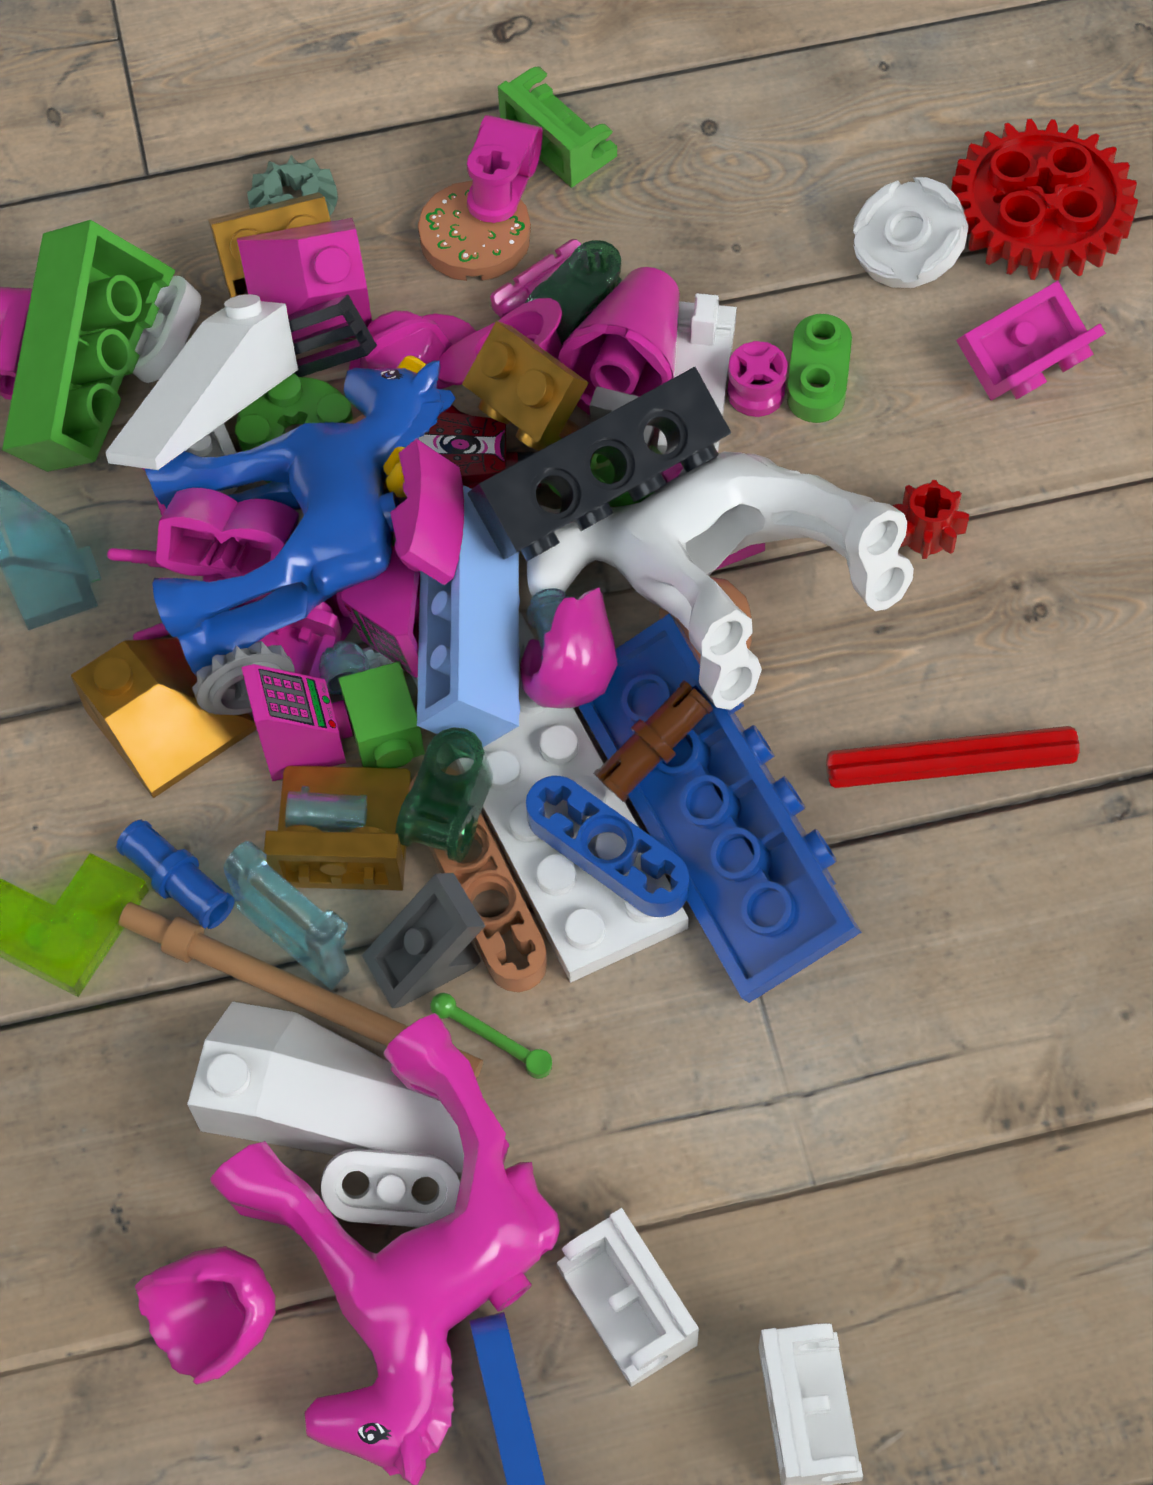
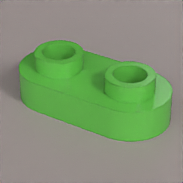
M829 314L808 316L796 326L794 331L787 387V404L794 415L807 422L821 423L829 421L838 416L845 405L852 334L848 325L836 316ZM817 337H824V338H828V339L822 340V339H818ZM810 383L824 384L825 386L817 388L811 386Z

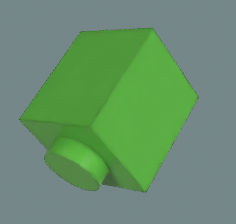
M400 661L338 678L349 723L363 767L399 768L409 763L412 758L425 755L421 729L417 726V714Z

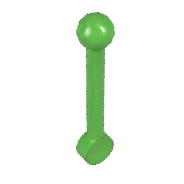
M439 993L432 998L430 1009L433 1014L439 1015L441 1019L450 1017L526 1064V1071L531 1077L542 1079L550 1074L552 1058L547 1051L542 1049L530 1051L457 1007L455 999L448 993Z

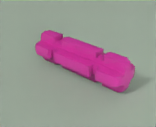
M576 239L567 241L555 250L556 257L553 254H548L514 277L515 284L513 286L507 282L492 292L490 299L493 311L502 318L524 303L538 298H546L568 283L567 276L573 279L590 267V254L588 250Z

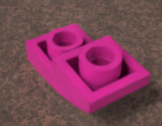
M416 438L399 452L405 480L403 489L407 499L390 512L396 537L395 550L401 561L409 569L415 572L422 571L441 584L446 585L454 578L463 538L464 493L460 467Z

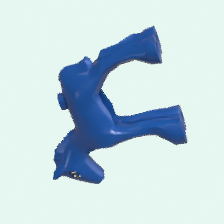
M440 361L428 363L418 373L406 368L368 369L356 367L348 370L344 383L345 397L366 416L355 424L334 422L305 423L248 451L221 457H199L184 451L159 470L145 468L155 496L161 505H165L166 509L176 492L183 489L205 488L223 491L264 480L272 482L227 496L237 502L249 499L273 500L285 504L294 510L301 509L304 515L274 560L244 576L213 582L185 578H154L152 582L153 595L161 621L172 637L179 639L184 656L196 677V672L202 667L212 665L213 656L231 653L235 645L240 649L249 648L273 631L306 618L316 606L338 592L375 579L387 569L392 555L394 532L390 512L400 503L394 491L384 493V481L388 475L384 472L383 466L396 447H407L416 438L419 440V437L424 436L437 423L438 416L449 409L456 399L450 390L437 389L441 368ZM273 591L261 600L229 610L247 601H250L254 598H257L259 596H262L266 593Z

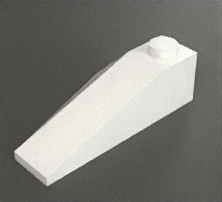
M253 294L239 295L225 301L223 309L201 323L106 450L108 463L159 470L296 372L298 366L286 304L260 301V297Z

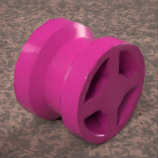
M753 341L741 345L731 355L728 368L727 396L730 404L738 412L747 416L761 417L770 415L782 405L785 398V380L788 363L784 353L778 347L768 342ZM763 380L767 382L766 384L755 385V383L760 384Z

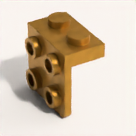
M496 321L462 385L481 399L478 408L482 412L504 424L512 422L519 428L515 436L527 446L540 451L581 429L569 417L589 382L512 326Z

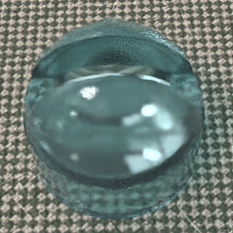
M338 641L333 648H326L321 654L319 662L320 678L325 679L328 692L335 695H342L338 678L370 669L369 660L365 652L354 642Z

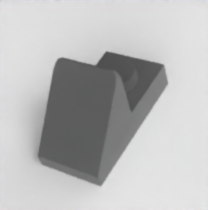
M435 874L367 948L362 957L392 1008L403 1007L474 969L481 962L471 941L485 927V924L455 874Z

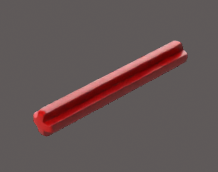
M1071 726L841 749L832 750L827 754L826 772L830 786L843 788L1073 764L1078 759L1080 744L1076 729Z

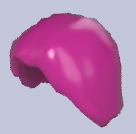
M599 587L587 591L578 600L574 597L564 598L555 610L551 630L544 634V640L530 639L526 645L520 662L522 689L537 705L543 708H575L593 701L604 694L618 663L603 593H601Z
M227 1246L194 1251L168 1265L156 1269L144 1276L135 1285L139 1298L140 1313L147 1317L149 1332L157 1346L167 1353L171 1367L179 1374L192 1376L194 1378L193 1383L196 1385L220 1379L262 1342L276 1313L275 1294L258 1262Z

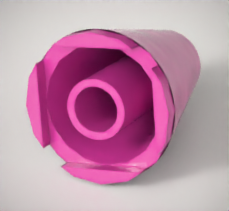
M640 267L631 271L563 343L558 356L559 361L589 382L577 403V406L590 415V403L597 386L640 397L674 378L680 292L673 278L664 271L652 267Z

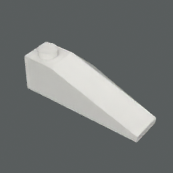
M238 1002L230 1004L205 1039L187 1104L200 1131L258 1142L266 1141L269 1144L336 1155L344 1150L353 1148L429 1154L438 1156L448 1162L457 1176L462 1178L464 1152L457 1124L441 1101L408 1089L391 1071L392 1065L389 1061L299 1013Z

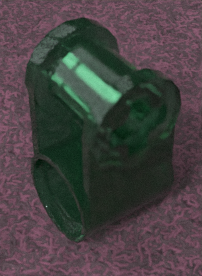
M592 240L581 244L527 298L525 303L538 298H551L560 304L562 316L556 331L562 345L570 334L622 281L619 277L622 268V259L619 251L612 244L601 240Z
M453 727L442 730L432 738L427 746L426 754L413 787L405 797L398 815L395 834L399 835L400 845L409 847L416 842L447 852L448 859L460 863L464 860L472 845L478 818L493 781L490 762L482 742L475 733L465 728ZM469 758L474 760L471 768L463 774L449 775L446 773L448 766L457 759Z

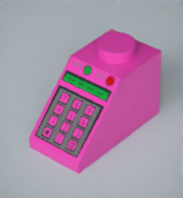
M394 545L392 546L391 560L387 569L375 579L338 592L337 602L342 615L351 618L362 641L392 662L400 661L402 669L418 678L420 572L412 571L401 561Z
M257 664L241 667L255 725L272 782L283 779V772L287 766L332 767L346 763L341 740L353 737L344 700L331 703L325 679Z

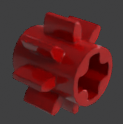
M937 480L920 485L916 489L910 485L905 486L903 504L893 505V507L904 513L907 520L906 536L900 547L908 545L910 549L921 554L922 559H927L929 555L936 554L942 550L950 554L953 553L957 535L966 533L969 520L968 513L958 511L962 493L960 491L951 492L947 487L938 484Z

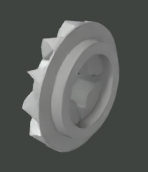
M262 641L255 642L249 648L240 649L235 645L231 653L213 656L212 665L202 667L196 672L197 683L192 689L198 705L209 713L220 715H239L252 712L241 667L257 664L295 673L290 656H287L281 645L267 647Z

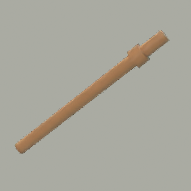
M129 902L121 912L119 918L120 926L161 944V951L185 963L195 959L385 1046H388L400 1032L409 1027L204 935V928L180 916L170 920L133 902ZM458 1049L470 1061L477 1080L483 1066V1060Z

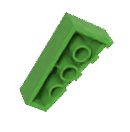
M92 220L43 233L4 436L3 451L46 472L96 462L121 402V398L117 393L123 377L132 374L140 356L135 352L136 346L143 330L152 327L159 308L154 303L160 289L169 286L175 269Z

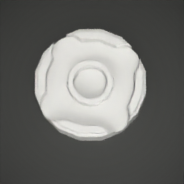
M928 177L913 178L915 182L900 184L898 180L883 186L866 200L855 218L853 228L855 234L854 250L861 266L873 280L892 288H915L936 280L955 264L965 248L968 224L959 198L947 185Z

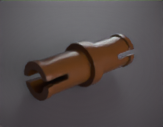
M685 680L679 684L680 687L645 722L638 719L630 728L634 734L600 769L594 771L593 774L620 801L624 802L627 799L626 796L661 760L667 764L676 755L672 749L707 713L709 714L713 710L709 702L696 689L692 690L691 685Z

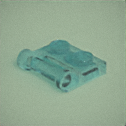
M251 841L241 843L230 853L224 864V872L239 912L332 990L350 972L343 946L346 944L344 935L347 932L348 923L332 909L325 912L270 867L266 863L267 855Z

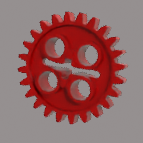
M1027 119L1025 131L1018 132L1010 123L1004 124L1002 138L989 131L985 132L982 146L971 143L968 146L966 159L958 160L956 173L952 178L951 191L959 198L964 209L968 224L967 235L971 234L968 249L976 251L984 247L988 248L985 261L988 265L995 263L1000 258L1008 260L1006 274L1009 275L1014 273L1020 265L1027 266L1030 280L1036 279L1040 268H1048L1050 275L1055 281L1059 280L1062 267L1068 266L1077 276L1083 274L1086 260L1098 268L1103 266L1106 252L1116 255L1119 252L1122 239H1128L1137 208L1138 199L1134 198L1137 182L1136 180L1127 179L1130 168L1129 163H1114L1117 152L1115 146L1098 150L1097 145L1100 135L1097 133L1085 140L1077 138L1079 133V125L1077 124L1071 126L1066 133L1058 132V125L1055 119L1049 121L1046 130H1038L1035 122L1032 119Z

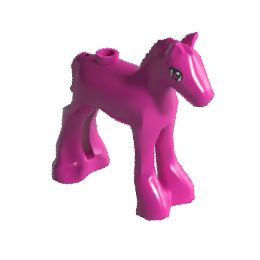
M435 1013L418 1019L400 1032L388 1044L384 1051V1056L392 1065L391 1071L408 1089L441 1101L458 1126L464 1152V1162L453 1213L433 1223L402 1233L376 1254L367 1251L345 1232L309 1184L286 1167L266 1141L248 1145L221 1164L210 1178L211 1184L240 1215L285 1225L302 1237L317 1256L336 1295L342 1314L373 1354L378 1377L373 1385L316 1398L304 1412L307 1437L328 1447L378 1465L390 1476L401 1474L402 1478L412 1485H418L426 1469V1459L432 1453L438 1452L448 1428L452 1426L451 1413L454 1411L452 1393L454 1390L451 1383L454 1377L451 1369L453 1362L451 1350L446 1341L448 1331L488 1300L499 1312L522 1297L532 1286L524 1274L540 1260V1257L545 1252L552 1251L560 1232L558 1213L540 1194L533 1175L532 1162H519L505 1169L504 1163L509 1148V1143L505 1139L506 1133L484 1100L470 1061L453 1045L450 1032L439 1015Z

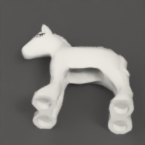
M726 451L719 453L718 456L689 472L683 469L676 478L640 503L611 507L614 512L612 515L583 531L579 530L575 521L555 531L560 543L527 562L529 591L532 597L545 604L562 596L580 571L591 562L598 560L615 567L640 595L678 618L689 630V641L701 654L699 684L702 691L716 708L732 710L754 694L762 669L758 658L746 645V641L753 633L752 619L739 609L722 588L709 577L727 556L753 544L795 538L814 539L831 546L847 559L853 588L874 611L886 610L902 599L913 580L914 570L910 560L898 553L906 536L907 520L904 513L890 504L875 502L871 497L844 491L818 475L801 474L798 471L779 467L770 459L756 454ZM540 505L543 510L549 513L557 514L560 512V509L555 510Z

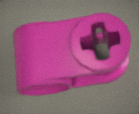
M491 115L484 116L476 142L467 159V172L469 177L473 179L467 196V208L476 219L483 222L496 223L509 219L517 211V206L528 180L534 175L539 162L543 141L542 127Z

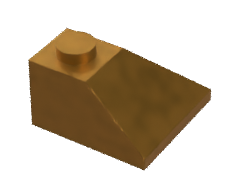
M178 638L124 640L70 675L87 714L153 798L257 730L255 721L248 713L239 715L213 714L203 710L198 705L192 689L197 683V677L192 672L184 656Z

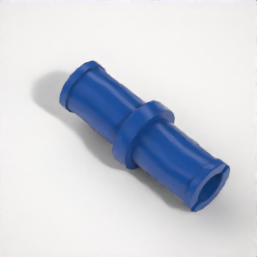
M141 819L131 823L121 833L116 845L117 851L121 855H125L152 879V889L165 899L173 898L195 917L205 929L217 927L228 917L234 907V897L230 893H226L199 869V861L192 853L186 849L177 850L155 831L146 820L143 821Z

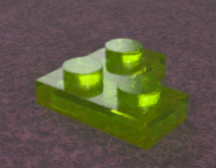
M89 853L56 904L52 905L0 878V957L79 997L124 929V927L119 925L122 910L129 902L140 905L148 893L149 889L145 880Z

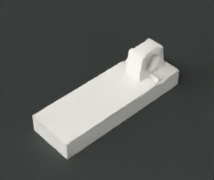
M697 293L695 295V303L679 301L674 378L696 367L723 416L737 307L719 305L718 295ZM660 430L658 450L665 454L667 441L665 435ZM719 441L714 443L717 451L719 449Z

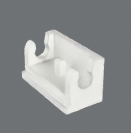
M622 1208L610 1214L609 1218L579 1235L562 1248L565 1257L557 1262V1268L631 1387L697 1346L699 1332L697 1324Z
M813 1324L777 1330L776 1328L761 1330L758 1348L781 1485H836L862 1481L863 1473L858 1457L839 1352V1341L837 1332H833L832 1324Z

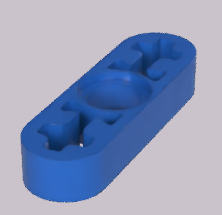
M548 776L540 779L530 788L526 798L527 820L530 829L537 837L648 916H670L683 907L688 897L689 872L685 862L677 854L567 777ZM562 800L567 801L568 816L581 826L575 839H573L574 825L571 820L557 812L550 818L545 817V802L556 806ZM610 832L620 836L624 840L626 848L620 856L604 860L597 858L588 849L589 842L600 833ZM638 853H642L641 870L654 879L661 878L665 873L671 876L670 892L661 887L655 890L653 894L647 891L646 875L633 866Z
M500 1312L469 1320L507 1485H546L505 1313Z

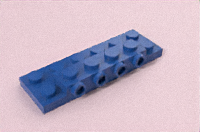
M669 613L615 649L618 665L605 693L593 701L578 707L607 759L634 734L630 728L636 721L641 719L645 722L680 687L679 684L683 680L691 685L692 690L696 689L713 707V710L709 714L707 713L672 749L676 755L667 764L661 760L628 796L650 836L673 851L685 862L689 872L687 902L740 997L750 1003L862 932L834 887L836 883L827 869L837 862L832 850L817 829L806 834L796 817L798 813L805 809L801 798L785 776L775 781L765 764L775 757L767 741L755 725L750 726L746 730L742 726L735 712L744 707L743 702L732 710L716 708L703 693L699 684L700 659L678 621Z

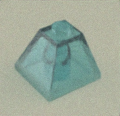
M0 479V567L28 631L98 607L91 583L102 579L90 546L78 549L67 524Z

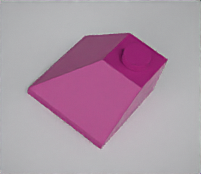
M353 218L237 238L248 294L259 296L260 301L285 303L288 315L348 294L366 327L372 322L365 273ZM343 315L302 328L291 332L292 340L347 321Z

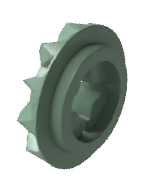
M290 155L287 164L277 165L269 161L265 173L253 174L252 188L247 192L250 209L293 199L294 197L291 194H283L282 187L291 186L295 191L301 190L302 196L319 192L325 197L329 216L335 210L338 200L337 187L330 169H320L314 158L304 163H298L292 155Z

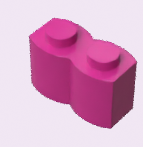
M188 488L177 491L159 520L156 562L173 572L189 576H207L215 573H220L227 579L244 576L274 560L298 526L299 513L291 507L273 500L249 499L237 502L226 494L205 488Z

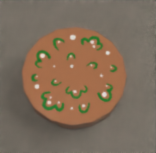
M473 180L454 183L435 193L422 208L418 222V232L423 256L435 270L457 280L467 281L466 276L474 277L480 275L482 281L494 279L514 269L527 254L530 244L531 223L527 206L520 199L517 211L509 219L496 223L483 222L471 215L467 208V196Z

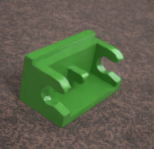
M541 67L530 68L511 82L504 81L498 85L500 118L542 127L543 141L539 159L572 188L617 157V145L611 140L606 141L613 131L605 124H599L591 128L553 94V89L546 83L529 92L533 85L547 77V73Z

